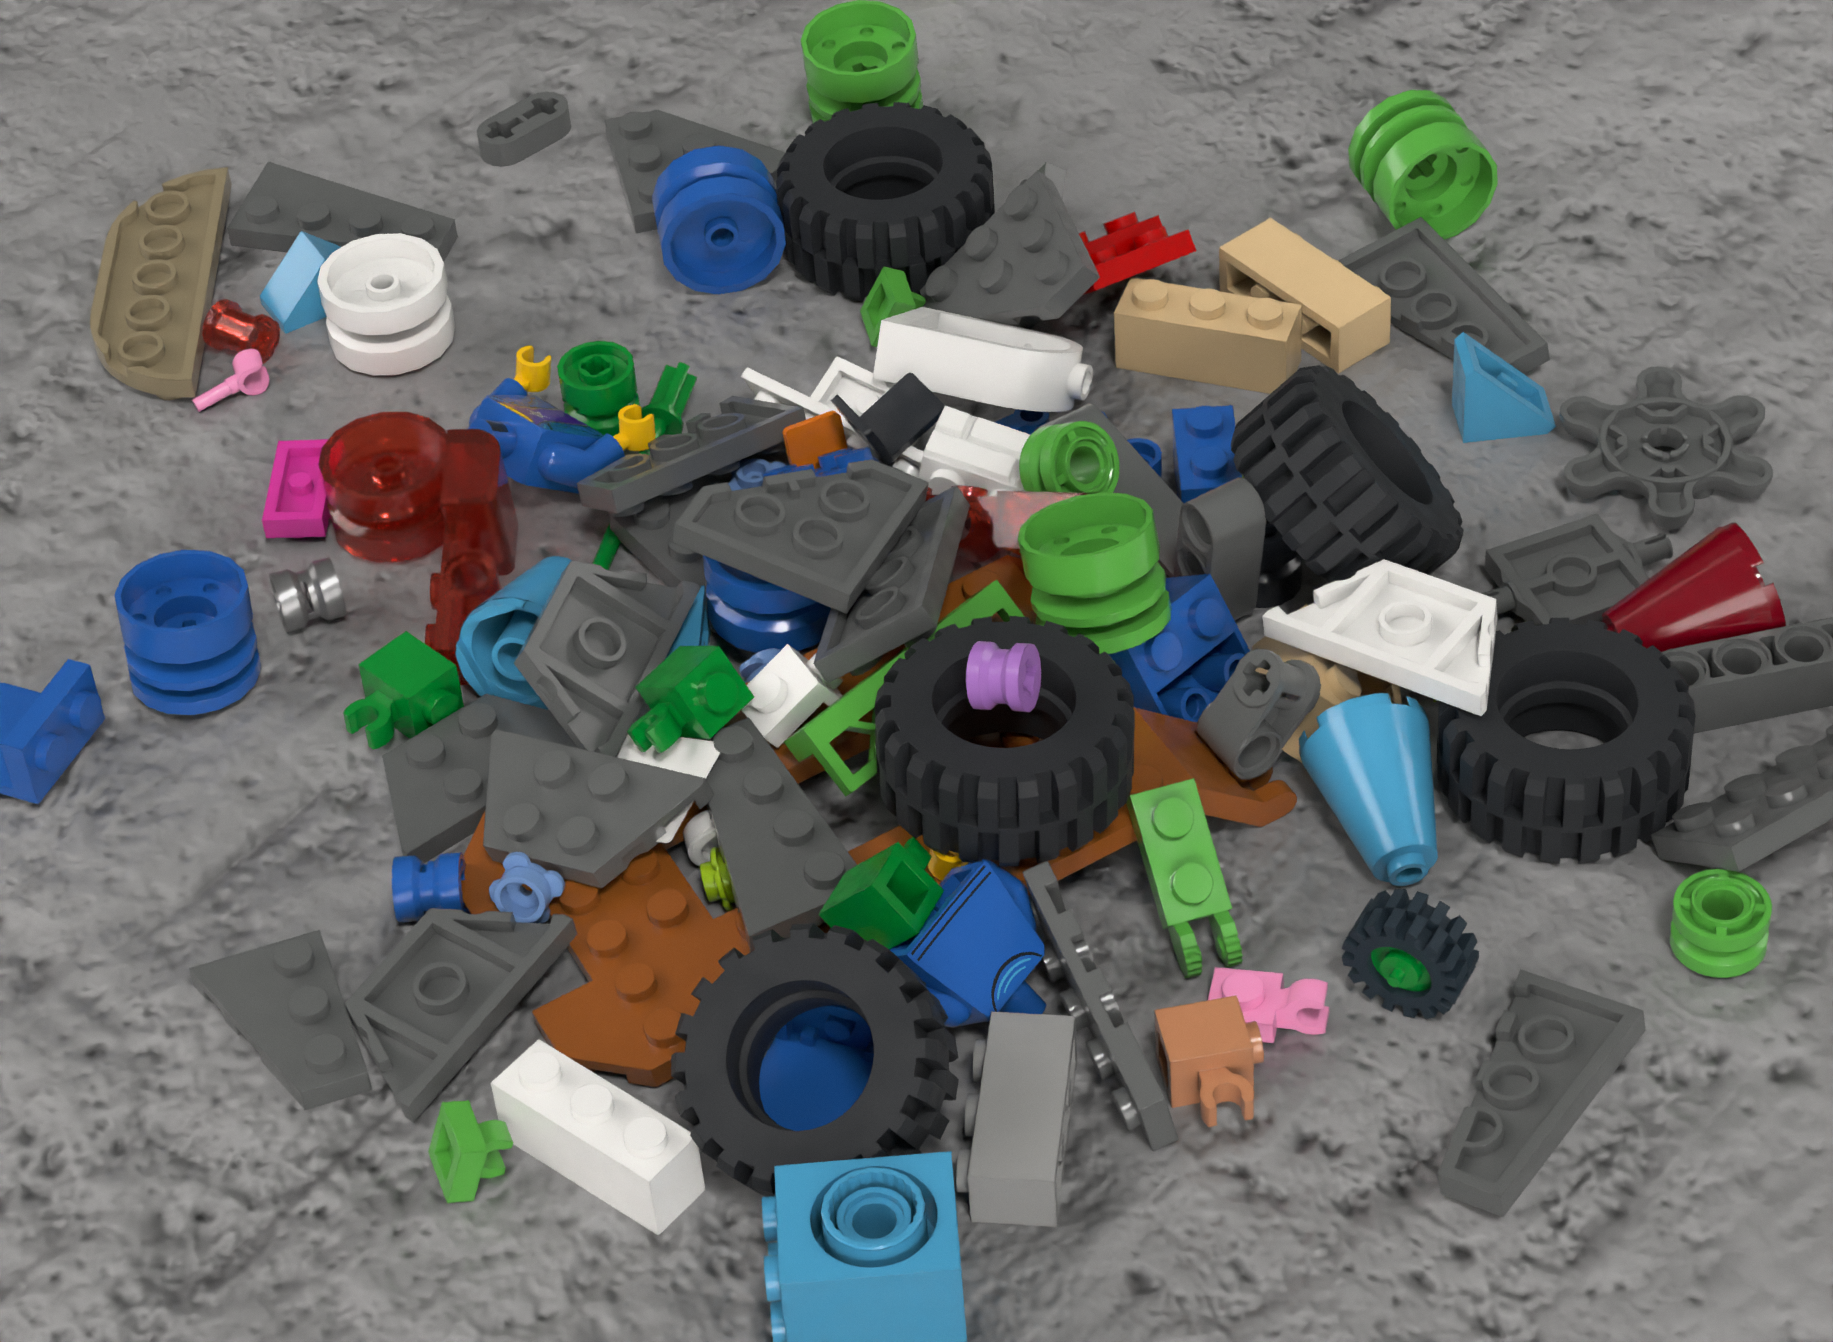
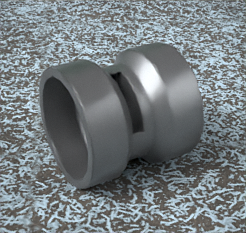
M330 557L313 561L307 570L297 573L285 569L269 574L275 602L286 633L304 628L307 622L314 618L322 617L329 621L347 615L342 590ZM300 583L304 585L310 608L306 606Z

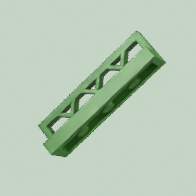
M996 579L937 623L938 626L934 633L926 640L931 641L935 639V633L941 628L956 624L958 628L970 626L973 619L990 617L996 612L1004 622H1010V616H1025ZM909 647L902 649L783 741L799 763L814 755L845 797L877 774L875 700L877 691L884 684V676L899 658L905 659L904 653ZM873 709L872 723L858 721ZM844 731L870 735L868 762L855 773L850 771L829 743Z

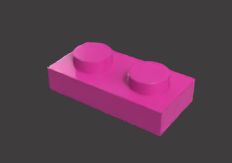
M337 439L278 441L262 517L266 538L326 537L341 458Z

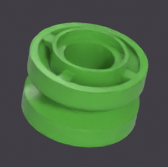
M1076 421L1041 427L1028 437L1021 451L1019 472L1023 488L1028 497L1042 509L1050 504L1074 496L1101 492L1113 493L1119 478V457L1115 444L1103 428L1092 422Z
M1711 869L1689 876L1678 886L1673 900L1670 945L1674 955L1687 968L1710 977H1735L1753 970L1764 959L1767 951L1768 929L1772 913V903L1769 894L1759 882L1737 871Z

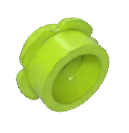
M714 847L710 850L711 861L700 864L704 889L709 902L722 899L725 910L731 911L733 910L732 903H735L731 880L726 864L723 863L719 848Z

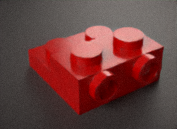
M1132 212L1104 223L1103 226L1107 235L1092 241L1088 240L1085 231L1079 233L1100 276L1084 294L1099 290L1196 252L1189 229L1168 236L1165 225L1162 226L1159 215L1139 222L1136 213Z

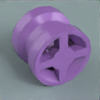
M977 641L970 651L966 668L967 696L973 709L991 710L997 704H1007L1012 711L1030 712L1036 705L1041 687V661L1036 646L1029 643H1016L1011 649H1000L994 642Z

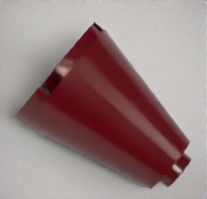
M1733 522L1716 528L1602 614L1603 623H1606L1608 627L1607 630L1620 633L1622 629L1639 636L1643 641L1642 646L1646 649L1653 645L1661 652L1786 626L1785 615L1774 583L1765 586L1756 567L1764 563L1758 550L1745 531L1737 523Z

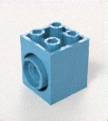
M951 1151L774 1166L775 1196L762 1197L765 1242L777 1241L768 1243V1256H764L767 1301H772L770 1302L773 1342H967Z

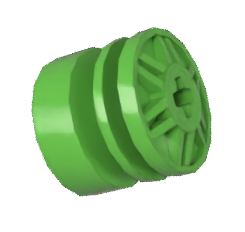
M857 0L836 4L818 13L805 26L801 38L804 70L807 77L806 87L809 96V110L813 123L819 119L824 122L830 120L834 112L846 108L852 112L862 109L864 104L878 103V107L893 106L894 102L909 103L911 108L922 109L923 98L920 89L921 78L917 68L919 58L916 32L912 20L902 10L880 1Z
M1408 90L1382 101L1371 109L1356 127L1348 148L1349 168L1372 200L1377 203L1395 230L1422 217L1444 240L1456 236L1478 220L1490 205L1498 184L1497 164L1476 135L1467 128L1462 118L1455 112L1446 98L1430 90Z
M1105 492L1074 496L1050 504L1034 513L1020 527L1018 544L1025 577L1033 586L1031 605L1037 614L1036 625L1044 626L1046 621L1062 625L1068 630V635L1075 637L1080 633L1092 640L1099 647V654L1103 652L1113 654L1141 645L1159 634L1171 620L1172 606L1169 592L1165 589V570L1158 563L1160 544L1153 509L1143 499L1123 493Z

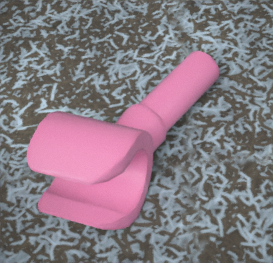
M246 349L239 352L232 362L235 374L192 399L198 412L239 391L253 396L266 391L270 379L267 368L262 366L263 362L258 350Z

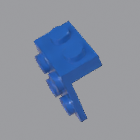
M68 659L41 693L7 683H0V794L39 804L103 723L105 716L101 705V698L98 695L89 664Z
M831 1005L808 1010L793 1018L780 1029L763 1058L759 1077L761 1101L765 1112L774 1122L793 1131L810 1130L836 1120L852 1107L862 1094L869 1080L873 1065V1038L866 1021L852 1009L845 1006Z

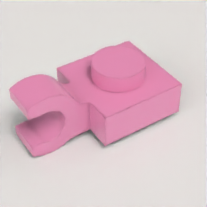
M1215 967L1208 1000L1237 995L1245 1022H1257L1262 1042L1274 1043L1277 1028L1297 1030L1311 1035L1326 1033L1330 1013L1329 1007L1325 1006L1328 983L1325 981L1301 979L1284 989L1283 973Z

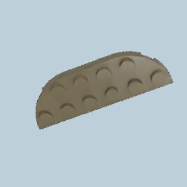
M228 167L198 171L162 183L163 192L153 195L140 207L135 200L130 203L115 219L105 240L90 314V329L98 358L106 370L122 383L137 390L155 394L163 400L196 397L232 186Z

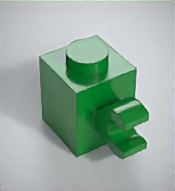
M405 631L358 664L365 698L351 703L344 710L343 715L346 729L350 734H354L366 726L365 733L368 746L373 750L386 745L393 738L395 729L411 739L464 707L456 664Z
M679 646L635 687L651 710L634 722L627 730V733L641 752H646L653 745L658 753H662L672 746L679 737L711 739L754 698V695L720 646Z
M912 837L908 839L904 847L897 842L846 871L818 915L831 928L836 925L854 930L864 940L874 939L886 948L891 949L919 933L944 890L925 871L932 856Z

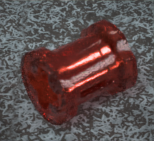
M222 299L216 302L206 314L202 334L204 342L209 347L217 350L229 348L239 353L246 349H256L259 351L264 364L272 357L279 343L280 327L279 323L265 314L253 316L242 311L238 303Z

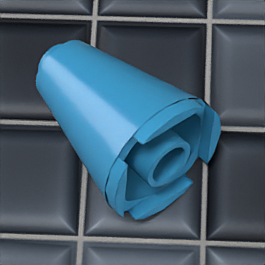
M560 556L544 558L477 606L466 617L461 627L459 640L456 643L455 655L463 677L478 695L490 694L548 710L515 666L514 661L559 577L571 562V559Z
M1374 693L1346 700L1326 709L1317 716L1319 728L1309 738H1307L1305 730L1299 737V754L1305 769L1374 877L1380 881L1390 882L1395 886H1407L1422 880L1438 858L1430 726L1425 710L1416 699L1406 696L1409 706L1392 704L1389 693Z

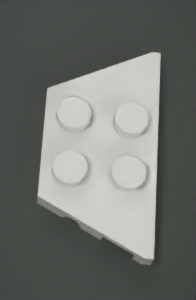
M1383 559L1358 570L1349 579L1334 581L1313 590L1314 603L1288 615L1277 606L1268 610L1262 616L1264 636L1473 714L1482 716L1487 711L1498 619L1497 601L1495 598Z

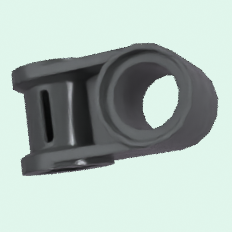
M1255 649L1248 652L1239 661L1234 673L1215 700L1202 712L1197 725L1199 736L1237 777L1252 779L1262 775L1277 761L1282 748L1305 716L1315 707L1321 689L1318 672L1314 666L1302 660L1291 659L1283 662L1279 655L1267 649ZM1257 668H1263L1268 670V672L1266 675L1263 673L1256 672L1255 670ZM1288 693L1291 695L1298 696L1299 698L1297 700H1291L1285 697Z

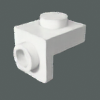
M788 644L747 684L754 698L741 709L746 717L752 720L763 737L777 748L823 702L830 706L843 696L837 689L844 681L842 677L827 683L813 664L816 653L808 660Z

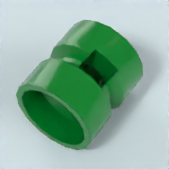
M594 341L573 347L561 357L557 368L562 401L564 402V412L604 435L610 434L614 436L620 432L618 419L620 409L633 404L640 406L633 355L626 347L617 343Z

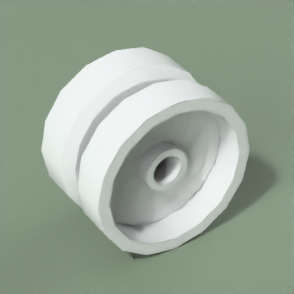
M401 233L375 234L360 238L334 251L320 267L317 284L321 303L327 315L326 327L330 345L336 359L349 369L373 376L403 374L420 369L441 357L453 342L455 321L452 304L447 295L448 282L445 265L438 249L422 238Z

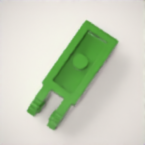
M1195 779L1130 795L1126 804L1162 928L1163 930L1168 928L1182 974H1184L1185 978L1201 975L1202 955L1189 922L1204 918L1209 919L1216 951L1225 967L1242 964L1243 955L1235 922L1229 913L1232 905Z

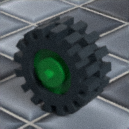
M1395 889L1391 896L1385 890L1377 893L1374 900L1372 898L1369 900L1346 937L1342 949L1345 950L1342 955L1343 966L1352 967L1348 976L1354 984L1363 981L1366 983L1362 991L1364 995L1371 1000L1378 994L1385 999L1381 1007L1391 1012L1396 1005H1400L1403 1007V1016L1415 1018L1419 1010L1425 1019L1435 1018L1438 1011L1444 1015L1456 1003L1476 968L1475 965L1479 960V951L1474 949L1477 939L1474 933H1462L1467 923L1460 915L1453 919L1446 916L1450 907L1442 901H1439L1436 908L1427 904L1429 895L1419 891L1416 892L1411 900L1406 889Z

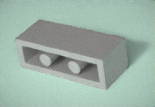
M991 1012L987 1040H975L973 1081L981 1082L979 1094L968 1093L965 1135L973 1136L971 1149L959 1150L956 1173L957 1192L969 1193L971 1222L1057 1227L1077 1070L1075 1016Z

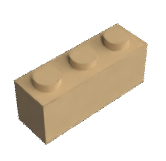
M1272 218L1267 219L1219 247L1220 292L1257 298H1271L1281 302L1302 305L1301 349L1326 366L1334 369L1336 373H1341L1390 343L1391 297L1385 294L1379 287L1373 286L1343 266L1338 260L1329 257L1305 241L1300 235L1293 233Z
M1130 277L1114 312L1116 368L1271 394L1297 371L1301 362L1302 305L1281 302L1271 298L1250 297L1220 292L1215 289H1201L1164 283L1154 279L1146 280Z

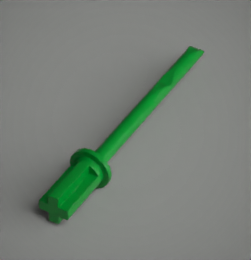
M679 362L677 368L666 364L649 405L642 407V418L649 414L654 415L655 439L663 434H682L684 426L682 416L697 381L696 376L687 373L690 366L685 363ZM650 449L639 451L638 454L650 455ZM610 521L592 564L600 565L608 571L621 543L618 537L610 530Z

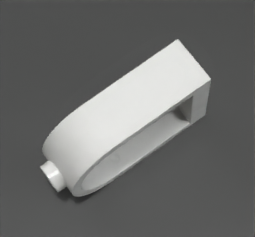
M920 307L881 320L873 379L896 384L907 373H913L932 392L1012 409L1062 412L1073 409L1075 399L1085 400L1092 384L1093 368L1091 365L1081 363L1083 347L1072 340L1044 332Z

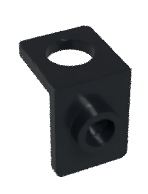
M907 373L860 417L838 394L830 400L853 430L888 466L938 421L945 407L913 373Z

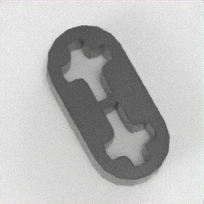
M555 92L536 93L486 119L477 129L482 160L492 166H511L565 137L571 129L567 99Z

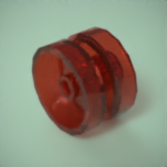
M379 412L353 420L335 431L323 445L318 466L323 489L328 499L327 508L332 530L338 544L353 556L373 562L407 561L427 555L447 543L460 527L463 504L460 487L455 477L456 466L452 445L445 429L429 417L410 412Z

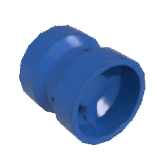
M462 852L440 854L435 861H428L427 864H424L416 855L394 857L392 864V896L398 922L419 921L430 908L457 909L467 913L462 897L461 880H465L466 867Z

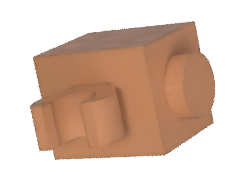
M1237 995L1154 1010L1156 1058L1171 1108L1200 1103L1202 1120L1208 1127L1217 1126L1216 1105L1229 1101L1239 1105L1244 1120L1253 1119L1254 1064L1264 1062V1050L1258 1024L1256 1021L1245 1022Z

